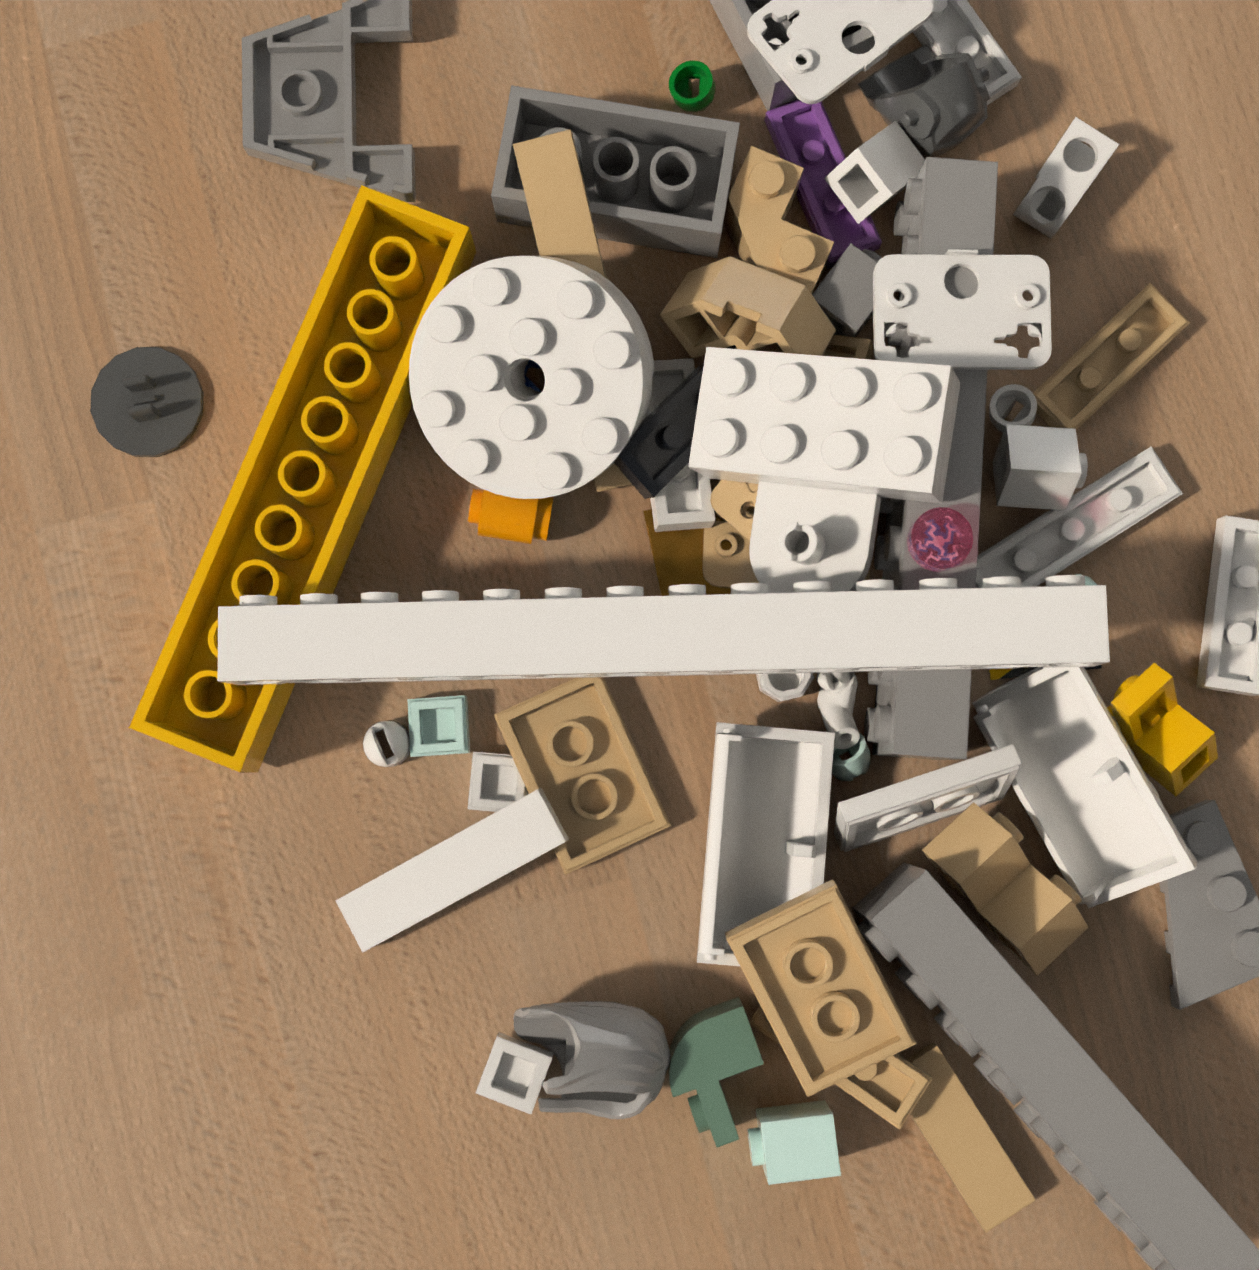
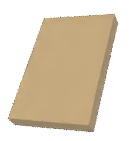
M604 677L574 678L494 715L528 793L530 794L542 788L569 838L568 841L554 848L565 875L671 826Z
M833 879L725 932L726 940L807 1097L917 1044Z

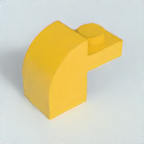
M1153 663L1140 676L1133 675L1119 686L1113 701L1110 702L1111 705L1107 707L1109 712L1120 726L1124 738L1142 769L1174 796L1179 795L1218 759L1215 732L1177 704L1173 676L1156 663Z

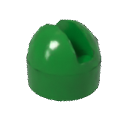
M695 60L686 61L678 65L669 78V90L673 100L684 111H703L713 102L716 85L710 69L704 63ZM691 79H699V95L692 98Z

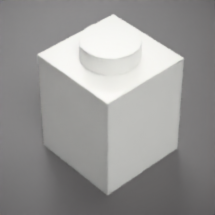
M894 121L854 150L824 179L859 224L907 186L909 178H917L925 159L897 121Z
M1006 424L992 462L997 506L1066 510L1075 488L1083 487L1088 468L1086 454L1079 453L1076 429Z

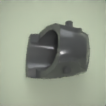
M924 45L885 65L858 83L869 105L880 113L888 126L897 121L924 159L926 157H937L954 149L988 118L987 101L990 99L984 82L989 79L990 74L985 67L977 69L969 53L935 56L929 47Z

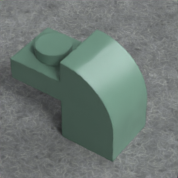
M736 997L706 1008L690 1017L680 1027L670 1046L671 1056L668 1073L672 1096L676 1097L696 1089L697 1095L687 1098L699 1133L707 1130L711 1131L716 1148L739 1140L737 1129L719 1080L764 1064L740 998Z

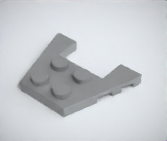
M349 0L342 3L341 10L312 20L309 14L243 37L242 129L243 148L247 154L360 188L363 185L405 202H416L415 152L412 144L357 146L355 44L413 41L412 0Z

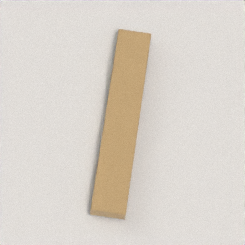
M571 129L513 144L539 255L577 262L606 278ZM615 464L594 478L597 492L632 484Z

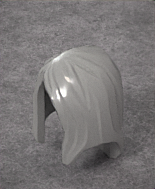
M577 1001L534 1005L519 1008L515 1011L513 1017L514 1030L522 1040L541 1044L547 1050L553 1052L561 1066L563 1076L553 1077L542 1083L546 1094L561 1095V1098H538L539 1110L541 1112H581L609 1119H625L640 1114L660 1093L670 1065L671 1054L663 1025L643 1009L617 1002Z

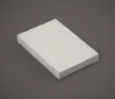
M1012 744L839 802L834 835L840 850L847 852L960 814L973 802L981 807L1002 800L1022 764L1014 745Z

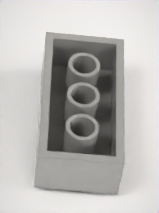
M511 85L491 193L497 222L533 228L513 144L571 129L598 239L717 258L740 123Z

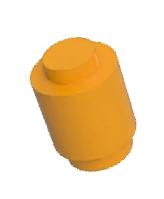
M473 488L468 522L478 524L477 536L532 544V539L547 541L554 497L519 499Z

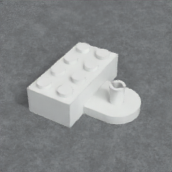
M706 347L688 467L709 479L758 484L749 554L753 572L759 583L768 584V593H793V584L805 581L831 582V592L856 591V582L865 579L871 566L881 497L942 504L961 382L953 368L949 365Z

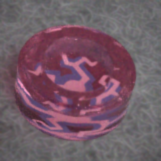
M938 507L924 512L914 521L908 532L907 545L910 555L917 564L927 570L941 572L954 568L966 559L972 549L973 532L969 522L962 514L950 508Z

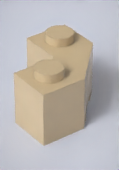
M751 145L728 195L724 224L731 242L734 241L741 261L806 285L810 293L813 294L834 242L785 221L797 194L804 168Z
M731 256L688 272L660 314L661 318L692 359L705 355L706 347L726 348L733 345L737 349L822 356L836 331L806 285Z
M973 802L922 851L947 885L958 896L962 895L984 919L982 923L1038 976L1089 928L1076 907L1082 900L1076 891L1060 876L1055 874L1049 880L1030 864L1018 844L1024 837L1007 817L1000 812L991 817Z

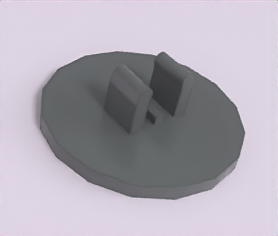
M136 347L116 355L100 370L91 390L90 412L98 432L115 449L134 457H160L179 449L194 435L203 416L204 392L196 372L179 355L159 347Z

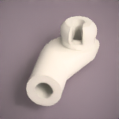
M854 672L817 673V682L821 686L817 702L827 732L835 733V748L848 749L857 744L860 737L852 716L858 685Z

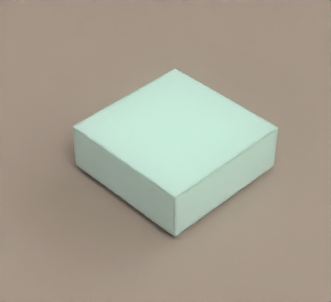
M466 695L407 699L410 757L470 753L468 702Z

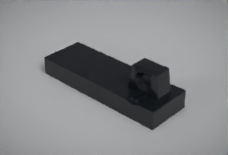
M735 345L726 347L729 349H737ZM704 362L642 421L628 444L614 461V464L644 499L655 497L689 463Z

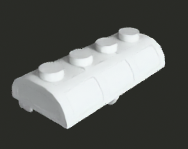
M1037 667L999 686L972 703L978 713L973 718L991 750L994 751L1012 744L1014 745L1022 764L1011 785L1064 879L1080 896L1082 901L1079 904L1086 903L1087 907L1091 908L1196 869L1198 863L1196 858L1185 844L1162 804L1158 792L1147 778L1124 738L1120 726L1109 712L1084 667Z
M716 722L697 963L740 966L726 940L725 932L824 884L835 733Z

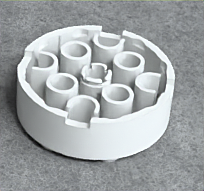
M508 256L476 265L453 279L439 292L424 313L416 330L409 360V385L413 408L419 425L435 452L452 470L468 482L494 494L519 499H542L568 493L585 485L614 464V461L628 444L649 412L654 360L645 327L632 304L612 282L598 272L577 262L550 256ZM529 360L536 362L544 372L545 385L542 392L535 391L525 385L524 370Z

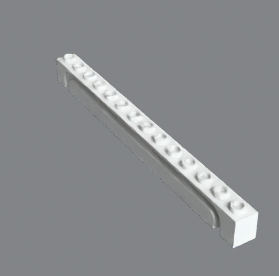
M1084 575L1050 576L1046 578V586L1021 587V577H990L982 579V588L958 589L957 579L931 578L920 580L919 590H894L893 580L877 579L856 582V591L831 592V582L827 581L794 583L793 593H768V584L738 583L731 585V594L706 595V586L699 584L669 586V596H644V588L641 586H613L606 588L607 597L582 598V589L573 587L545 589V599H520V590L489 589L483 591V600L459 601V592L448 590L422 592V602H398V594L393 592L361 593V603L338 604V595L325 593L300 595V605H277L276 596L244 595L240 596L239 606L218 607L217 681L234 685L1015 669L1020 667L1062 668L1094 667L1110 662L1106 585H1085Z

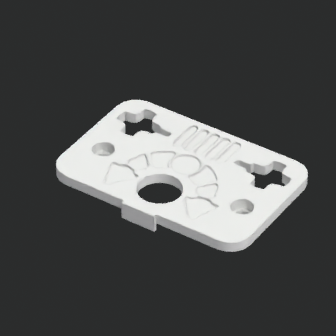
M771 0L750 17L747 25V36L800 101L806 104H817L862 70L864 72L884 58L893 46L930 18L934 5L933 0ZM795 14H798L787 29L786 34L790 39L789 41L782 43L779 39L774 38L767 42L763 38L767 29L764 22L765 19L771 17L778 23L784 19L789 20ZM860 25L869 29L874 36V47L864 54H855L847 50L842 43V33L847 28ZM802 58L807 62L804 65H800L796 62V59Z
M948 249L945 255L892 254L879 259L873 271L875 359L949 365L953 370H1033L1040 368L1048 361L1052 350L1050 271L1047 263L1035 255H977L978 250ZM955 267H965L971 270L977 277V292L973 296L964 299L951 295L944 283L947 271ZM900 291L903 293L904 299L901 301L896 300L893 296L894 292ZM1023 292L1030 293L1033 299L1031 301L1024 300ZM903 325L907 326L909 336L918 337L919 340H930L931 343H921L919 346L910 347L907 357L900 358L897 357L895 347L885 346L884 339L894 335L896 326ZM1022 325L1027 326L1029 336L1039 337L1040 345L1029 350L1028 358L1018 357L1017 348L1007 346L1006 343H995L994 340H1004L1006 337L1014 336L1017 333L1018 326Z

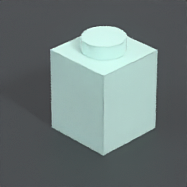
M825 1100L756 1109L758 1127L747 1129L752 1166L763 1165L768 1185L841 1176L834 1117Z

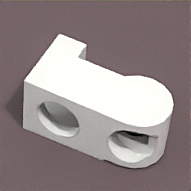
M1075 117L1036 175V181L1013 215L1051 239L1119 144ZM1081 141L1088 143L1092 148L1082 143Z

